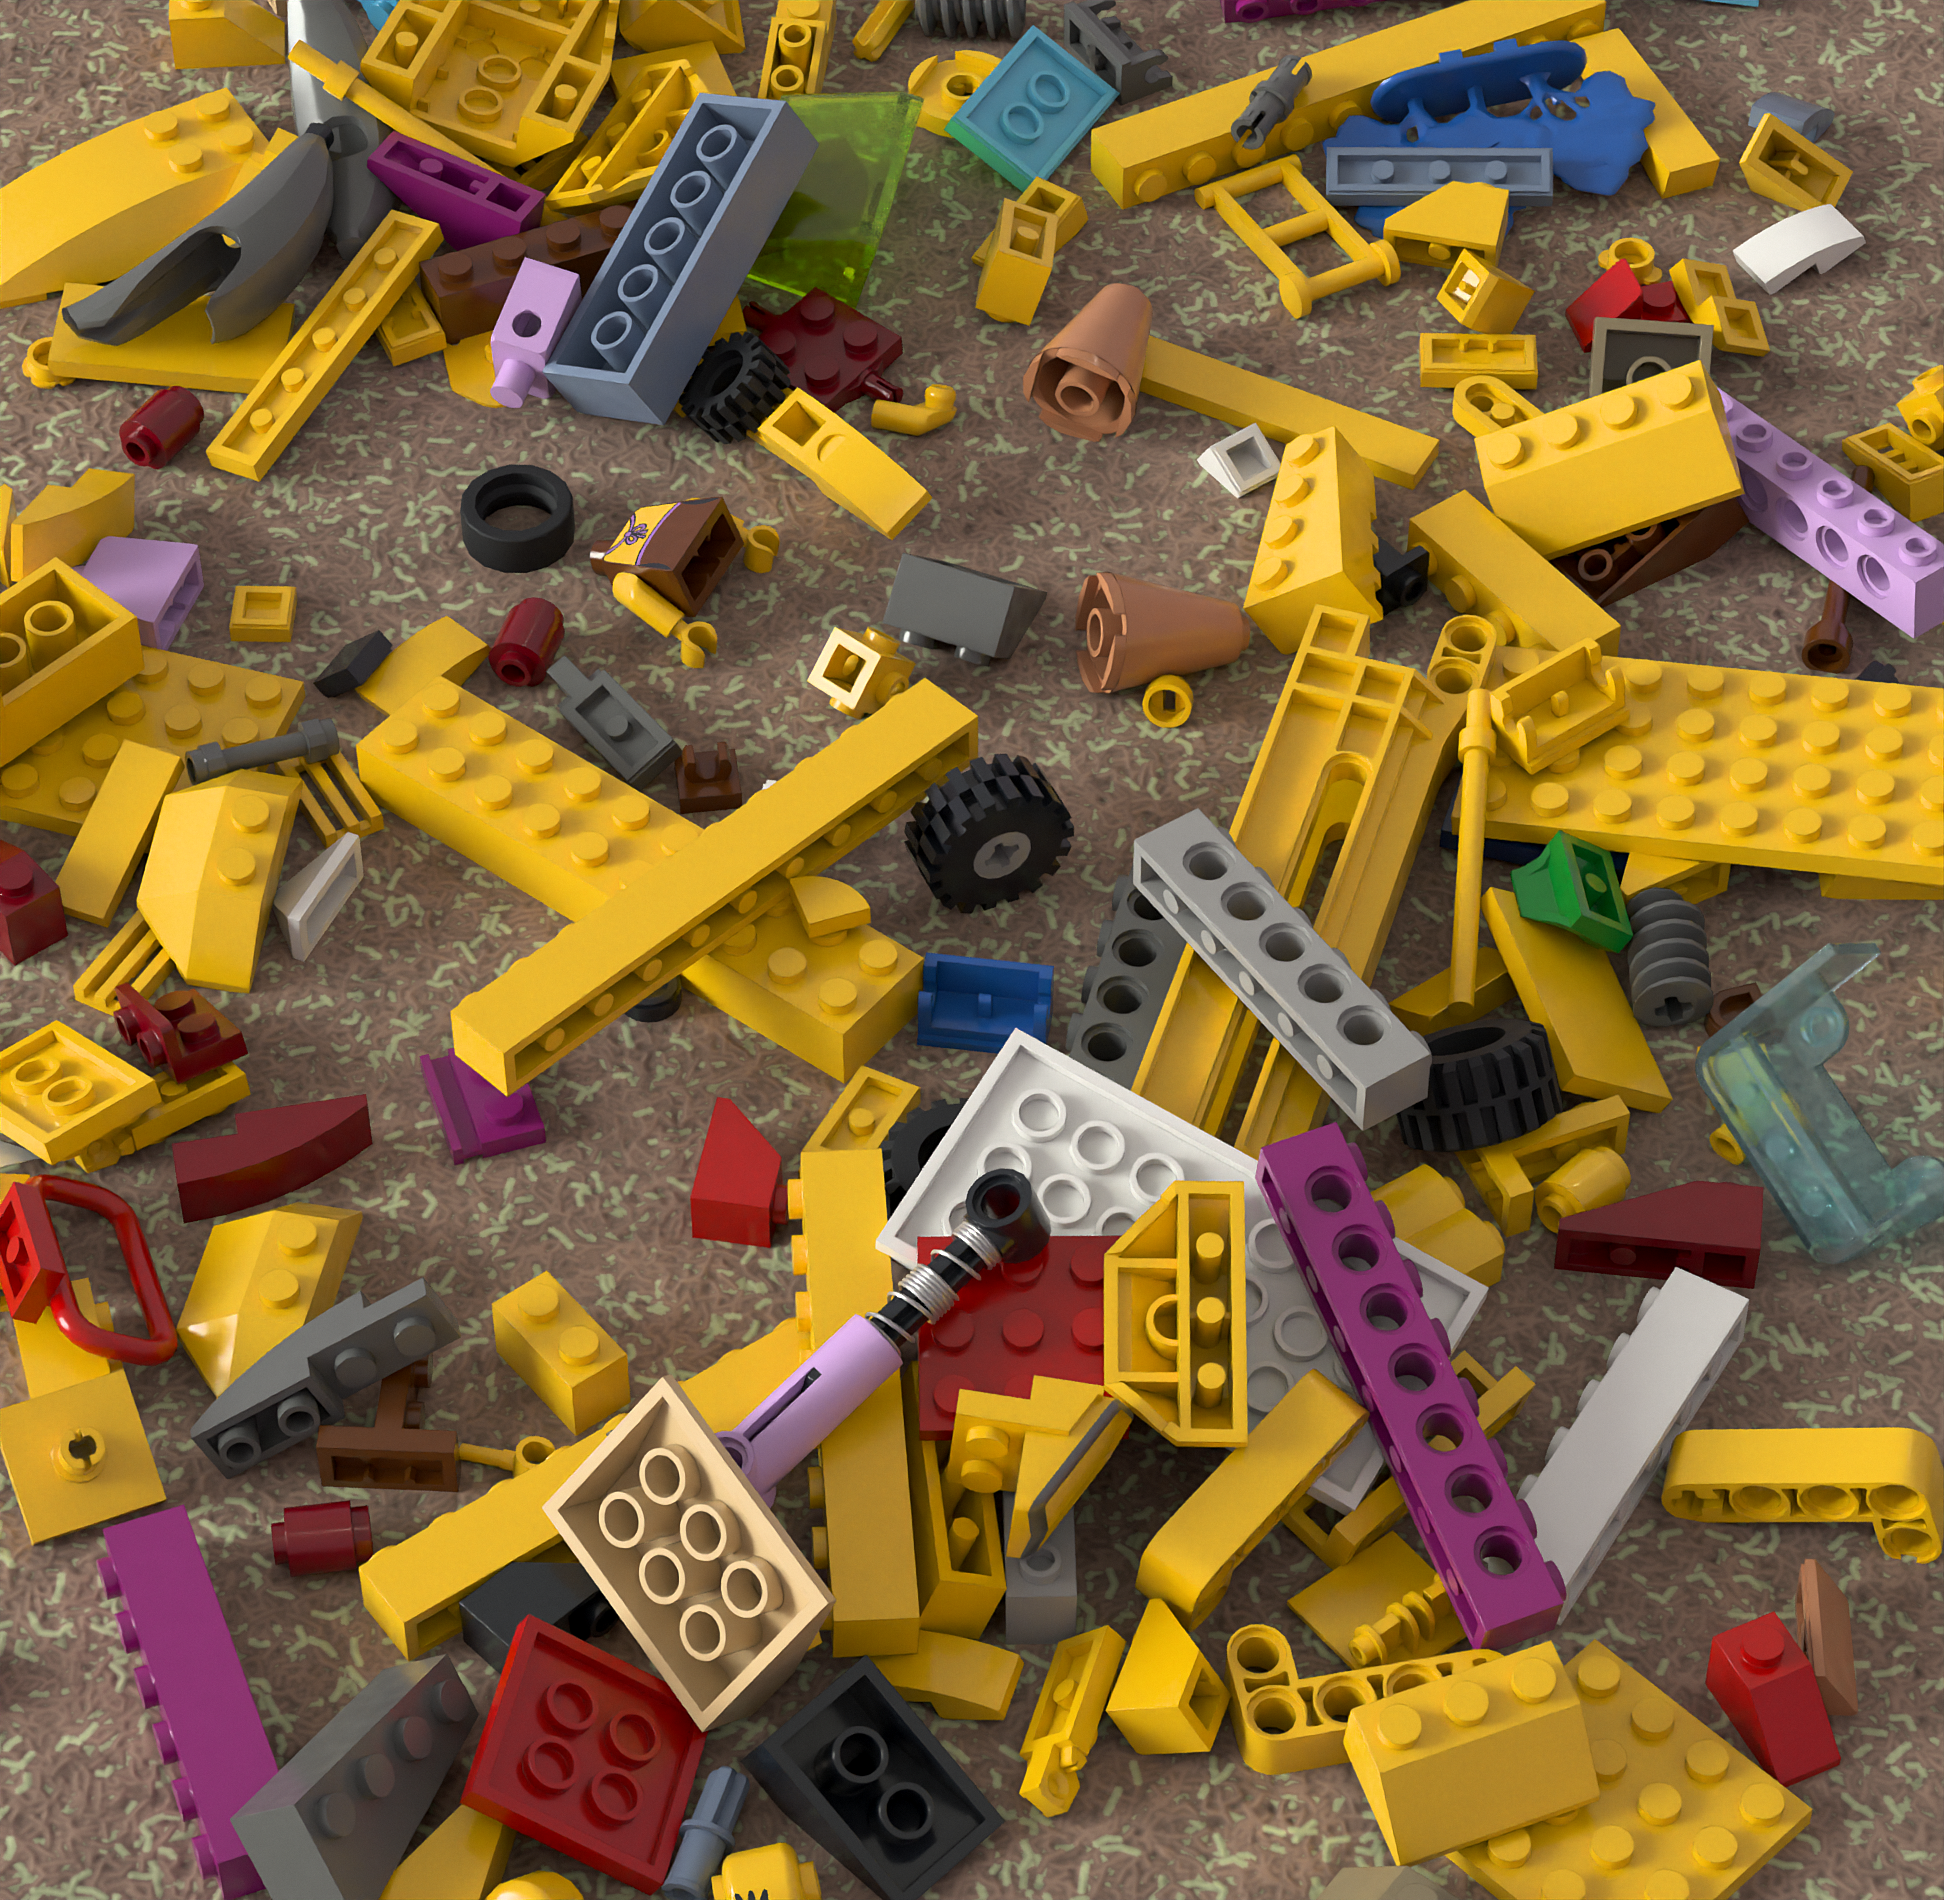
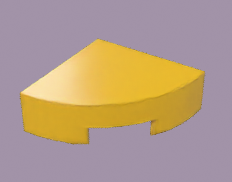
M820 876L789 878V894L809 939L871 923L869 904L858 891L849 885L835 879Z

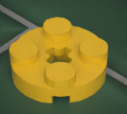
M962 50L955 51V60H946L938 63V55L921 62L913 70L908 81V101L910 118L913 124L937 135L954 138L944 128L970 97L962 95L965 92L973 94L1002 60L984 52Z

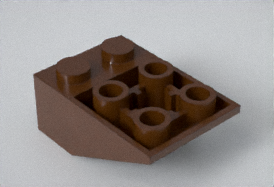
M1736 497L1557 557L1548 562L1598 606L1604 608L1710 557L1750 520Z

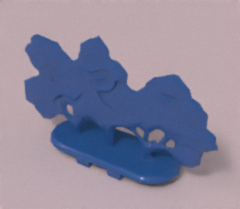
M1516 38L1494 42L1493 52L1463 58L1461 49L1439 53V63L1412 68L1391 76L1373 91L1370 104L1373 112L1383 120L1400 124L1385 125L1364 115L1349 116L1338 127L1336 137L1326 139L1322 145L1326 160L1327 147L1553 148L1554 175L1560 177L1564 183L1576 190L1609 196L1614 195L1628 178L1629 168L1640 161L1643 153L1648 148L1643 129L1655 120L1653 113L1655 102L1632 96L1625 78L1612 71L1594 73L1583 80L1580 89L1575 93L1563 91L1562 89L1574 83L1583 74L1587 64L1585 49L1577 43L1564 40L1546 41L1518 47ZM1586 96L1589 99L1590 106L1586 108L1576 103L1575 97ZM1551 98L1553 105L1561 104L1562 100L1576 112V117L1573 120H1563L1550 112L1545 100ZM1531 99L1528 106L1517 115L1496 117L1487 111V107ZM1535 106H1538L1543 115L1533 120L1530 117L1531 111ZM1460 113L1448 123H1438L1434 119ZM1416 126L1419 139L1412 143L1407 139L1406 134L1408 129ZM1358 206L1354 221L1361 227L1371 230L1373 236L1383 239L1385 219L1407 206ZM1509 206L1505 236L1514 223L1512 214L1516 210L1525 209L1526 206Z

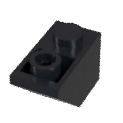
M512 1562L459 1602L464 1642L500 1675L502 1674L516 1628L528 1614L583 1641H586L591 1636L598 1638L605 1635L616 1625L620 1618L581 1563Z

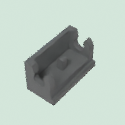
M1085 0L1077 4L1071 1L1064 4V46L1078 61L1120 93L1115 99L1120 106L1172 86L1173 76L1167 70L1162 71L1157 66L1168 60V56L1162 50L1152 49L1144 52L1121 28V22L1116 16L1102 19L1096 16L1099 12L1116 6L1114 0Z

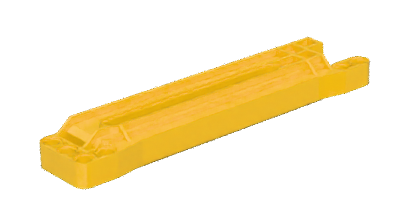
M1316 604L1229 831L1239 852L1254 867H1261L1270 877L1276 891L1292 907H1298L1303 910L1326 846L1335 840H1345L1313 930L1331 948L1335 947L1345 955L1352 971L1369 988L1439 788L1458 760L1459 733L1466 727L1468 693L1477 688L1485 689L1494 664L1497 632L1488 620L1476 615H1461L1446 622L1429 664L1426 679L1415 668L1368 659L1370 655V615ZM1186 943L1131 1091L1219 1139L1261 1021L1188 943ZM1275 1036L1271 1042L1234 1145L1235 1149L1257 1161L1261 1147L1320 1128L1331 1100L1327 1092Z

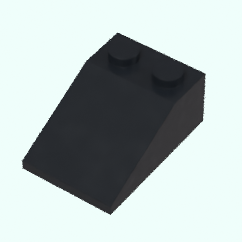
M867 1655L863 1656L740 1761L787 1817L882 1900H917L1005 1822L1002 1816Z

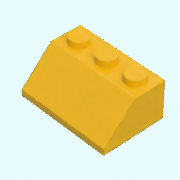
M1552 1640L1355 1707L1350 1711L1343 1745L1397 1866L1412 1867L1595 1803L1600 1799L1601 1795L1581 1703Z

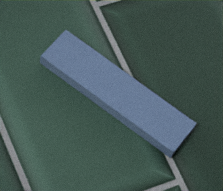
M1327 147L1326 200L1332 206H1409L1452 181L1469 184L1483 182L1495 188L1509 190V206H1552L1553 148Z

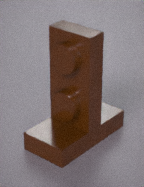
M433 1352L382 1379L375 1427L319 1425L316 1451L321 1485L323 1487L459 1492L462 1470L457 1431L425 1429L424 1402L417 1401L419 1388H430Z

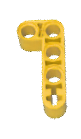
M1317 1369L1310 1370L1248 1435L1247 1447H1236L1157 1532L1141 1557L1135 1588L1148 1599L1162 1598L1182 1627L1188 1632H1193L1220 1603L1227 1592L1232 1573L1237 1566L1348 1448L1366 1424L1370 1412Z
M1901 1427L1702 1429L1684 1431L1676 1435L1672 1441L1661 1499L1666 1511L1675 1517L1704 1523L1872 1522L1880 1547L1891 1558L1901 1560V1554L1917 1557L1916 1563L1927 1564L1936 1560L1942 1553L1944 1540V1469L1934 1441L1920 1431Z
M1251 1624L1237 1630L1227 1644L1224 1685L1231 1693L1227 1707L1240 1754L1244 1762L1254 1771L1266 1775H1280L1349 1763L1351 1761L1343 1745L1348 1722L1333 1720L1332 1716L1346 1715L1349 1717L1351 1709L1504 1656L1490 1649H1473L1299 1679L1291 1648L1285 1636L1273 1627L1264 1624ZM1261 1667L1267 1669L1268 1672L1253 1673L1245 1668ZM1277 1727L1284 1730L1285 1733L1269 1734L1261 1729Z

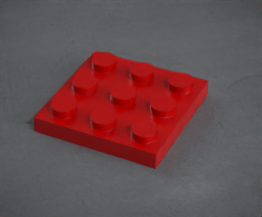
M1122 1235L1050 1236L1049 1242L1044 1249L1028 1261L1017 1264L1000 1261L996 1263L995 1267H992V1270L982 1268L978 1272L981 1280L973 1277L956 1293L959 1296V1301L954 1300V1306L947 1310L943 1317H939V1321H936L935 1324L926 1322L918 1329L919 1441H952L960 1389L1030 1400L1034 1375L1104 1386V1254ZM952 1236L917 1237V1265L924 1264L927 1266L930 1264L932 1250H944L953 1242ZM1104 1390L1103 1396L1114 1398ZM1130 1425L1121 1440L1129 1439Z
M528 1614L516 1628L459 1803L651 1896L664 1884L708 1731L702 1732L667 1682Z

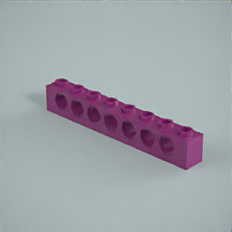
M1337 1122L1261 1147L1255 1174L1256 1182L1359 1404L1370 1412L1367 1420L1472 1648L1497 1651L1554 1630L1564 1604L1563 1601L1567 1597L1562 1575L1553 1561L1544 1562L1534 1541L1537 1538V1527L1533 1514L1525 1500H1515L1505 1479L1508 1477V1466L1503 1450L1495 1438L1486 1439L1477 1420L1480 1410L1475 1391L1467 1378H1457L1448 1358L1451 1356V1346L1447 1332L1438 1318H1429L1420 1299L1423 1297V1287L1419 1273L1414 1263L1409 1258L1402 1260L1392 1240L1395 1238V1227L1391 1214L1382 1200L1374 1202L1365 1183L1368 1179V1172L1359 1147L1355 1142L1346 1143ZM1320 1199H1330L1339 1203L1343 1210L1327 1212L1320 1209L1314 1202ZM1348 1257H1357L1366 1261L1371 1266V1269L1355 1271L1346 1267L1341 1260ZM1374 1316L1389 1317L1398 1324L1399 1328L1391 1331L1381 1330L1375 1327L1369 1321V1318ZM1412 1375L1420 1378L1428 1388L1420 1391L1409 1390L1403 1387L1396 1378ZM1431 1435L1444 1436L1453 1442L1456 1449L1445 1452L1435 1450L1426 1443L1424 1438ZM1458 1496L1473 1497L1484 1506L1485 1510L1478 1513L1463 1511L1457 1507L1453 1498ZM1487 1557L1501 1558L1511 1565L1514 1572L1507 1575L1492 1573L1486 1569L1481 1560Z

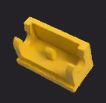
M1587 636L1491 691L1492 730L1497 735L1496 746L1529 774L1533 775L1628 720L1630 715L1629 709L1625 706V680L1620 666L1616 664L1607 669L1606 674H1604L1601 668L1602 655L1600 645Z

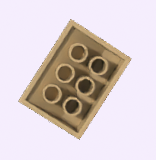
M672 1374L663 1376L542 1507L543 1511L702 1732L754 1714L795 1672L836 1602L835 1597Z

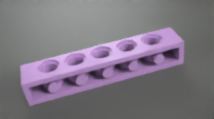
M1717 388L1722 397L1745 494L1737 496L1736 499L1750 520L1749 522L1913 639L1944 622V544L1730 395Z

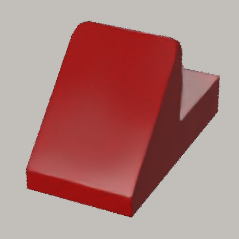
M1625 258L1617 261L1565 310V317L1584 353L1592 351L1593 326L1596 317L1693 323L1679 299L1673 281L1640 286Z

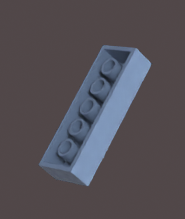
M708 93L698 94L542 371L577 412L665 425L819 146L818 141L786 101Z

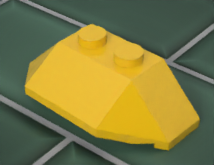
M687 59L643 66L544 202L549 210L580 216L641 197L698 94H711Z
M239 769L165 796L138 893L137 908L162 947L176 964L177 971L186 985L221 991L250 993L303 788V779Z
M1175 1180L1161 1194L1160 1199L1141 1215L1104 1254V1390L1114 1398H1118L1134 1414L1175 1446L1247 1447L1244 1181Z
M295 1202L213 1226L176 1331L178 1340L203 1380L216 1396V1399L239 1376L272 1348L296 1330L333 1307L363 1219L362 1211Z

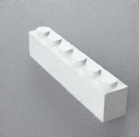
M1675 1267L1662 1289L1652 1287L1646 1294L1638 1312V1326L1632 1335L1623 1332L1616 1340L1607 1361L1608 1371L1602 1381L1599 1382L1592 1379L1587 1384L1580 1397L1576 1409L1577 1419L1572 1427L1568 1429L1561 1426L1555 1433L1545 1456V1464L1547 1465L1539 1477L1530 1474L1524 1480L1515 1500L1523 1499L1528 1504L1537 1527V1538L1534 1541L1544 1562L1551 1560L1556 1564L1566 1587L1567 1597L1563 1601L1564 1604L1556 1624L1561 1626L1668 1458L1672 1441L1676 1435L1685 1431L1743 1340L1749 1305L1748 1298ZM1487 1557L1482 1559V1561L1488 1563V1570L1492 1573L1507 1575L1514 1572L1511 1565L1501 1558Z

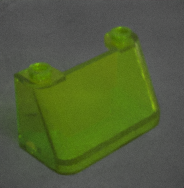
M905 91L782 94L780 101H786L818 141L819 146L746 277L803 297L816 286L846 305L856 309L890 213L924 98Z

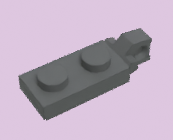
M564 655L546 671L557 682L559 689L567 696L557 705L560 708V713L632 788L640 792L682 755V750L674 739L605 669L602 672L597 669L587 678Z

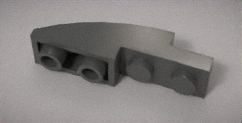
M424 1277L373 1304L359 1291L296 1330L239 1376L190 1429L191 1439L225 1478L230 1479L318 1433L319 1425H333L344 1419L343 1399L461 1338L458 1319Z

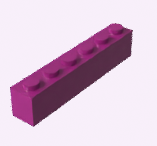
M183 1504L103 1528L108 1556L96 1560L99 1576L107 1600L117 1597L121 1598L125 1611L115 1613L114 1615L126 1655L139 1651L143 1666L133 1668L144 1709L158 1706L162 1721L152 1724L162 1762L164 1766L174 1762L178 1764L182 1778L172 1780L171 1783L183 1822L196 1819L202 1835L191 1838L201 1877L203 1880L216 1876L224 1900H232L264 1890L266 1887L235 1831L230 1818L279 1770L185 1506Z

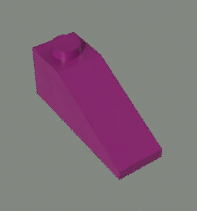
M393 131L368 157L367 168L419 217L439 223L444 240L456 251L539 228L541 225L545 193L396 131Z

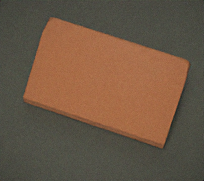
M1805 1559L1804 1564H1801L1794 1600L1798 1646L1812 1665L1827 1715L1853 1716L1858 1713L1849 1603L1843 1592L1816 1559Z

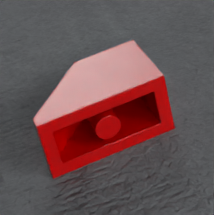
M717 1097L690 1196L692 1238L771 1248L776 1225H787L789 1222L788 1185H783L782 1157L731 1099Z
M1775 1611L1713 1636L1705 1684L1763 1770L1786 1788L1840 1765L1841 1757L1812 1665Z

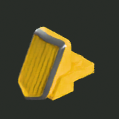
M1034 1375L1030 1400L960 1389L946 1482L962 1484L967 1489L979 1493H993L998 1490L1015 1492L1006 1557L1026 1558L1041 1548L1110 1459L1113 1451L1132 1422L1133 1412L1118 1398L1103 1396L1104 1386Z

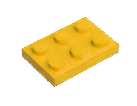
M58 1020L53 1021L0 1052V1132L52 1166L60 1161L77 1157L90 1143L114 1129L124 1128L133 1124L140 1118L141 1113L162 1102L153 1078Z

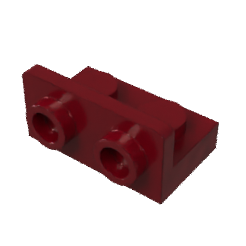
M128 982L115 987L121 1008L114 1011L113 1015L122 1039L129 1047L133 1045L138 1046L147 1064L152 1069L160 1067L176 1084L179 1085L248 1054L242 1031L194 988L189 991L167 993L158 998L154 1006H152Z

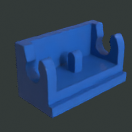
M926 952L923 965V991H919L917 1045L999 1054L1015 1028L1047 1045L1053 1015L1054 966Z

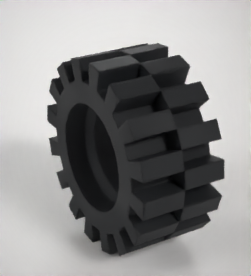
M747 331L744 332L743 336L739 332L730 334L729 342L724 338L719 339L715 342L716 350L712 353L706 349L702 356V363L699 366L697 365L692 378L689 379L683 390L684 393L679 398V403L683 406L681 410L717 443L721 441L723 444H731L733 438L740 442L746 439L748 429L755 434L761 426L760 421L765 416L768 418L775 411L772 408L775 403H783L786 395L781 390L788 388L790 385V379L786 376L790 373L789 368L763 341Z

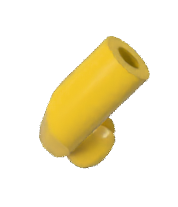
M932 384L925 390V402L914 406L877 399L872 410L871 426L872 428L909 435H922L952 421L957 411V408L953 406L956 400V391L947 385Z

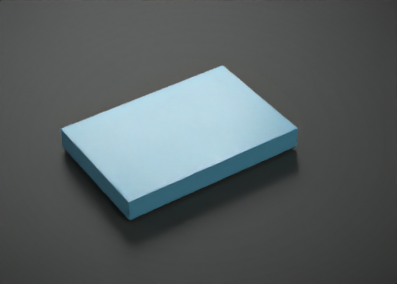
M1032 25L955 113L944 130L1024 192L1036 176L1046 181L1052 176L1113 104L1120 93L1041 30Z

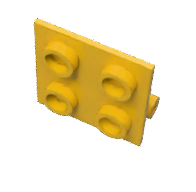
M1393 1530L1353 1556L1344 1566H1338L1287 1601V1606L1352 1670L1438 1656L1467 1637L1438 1573Z

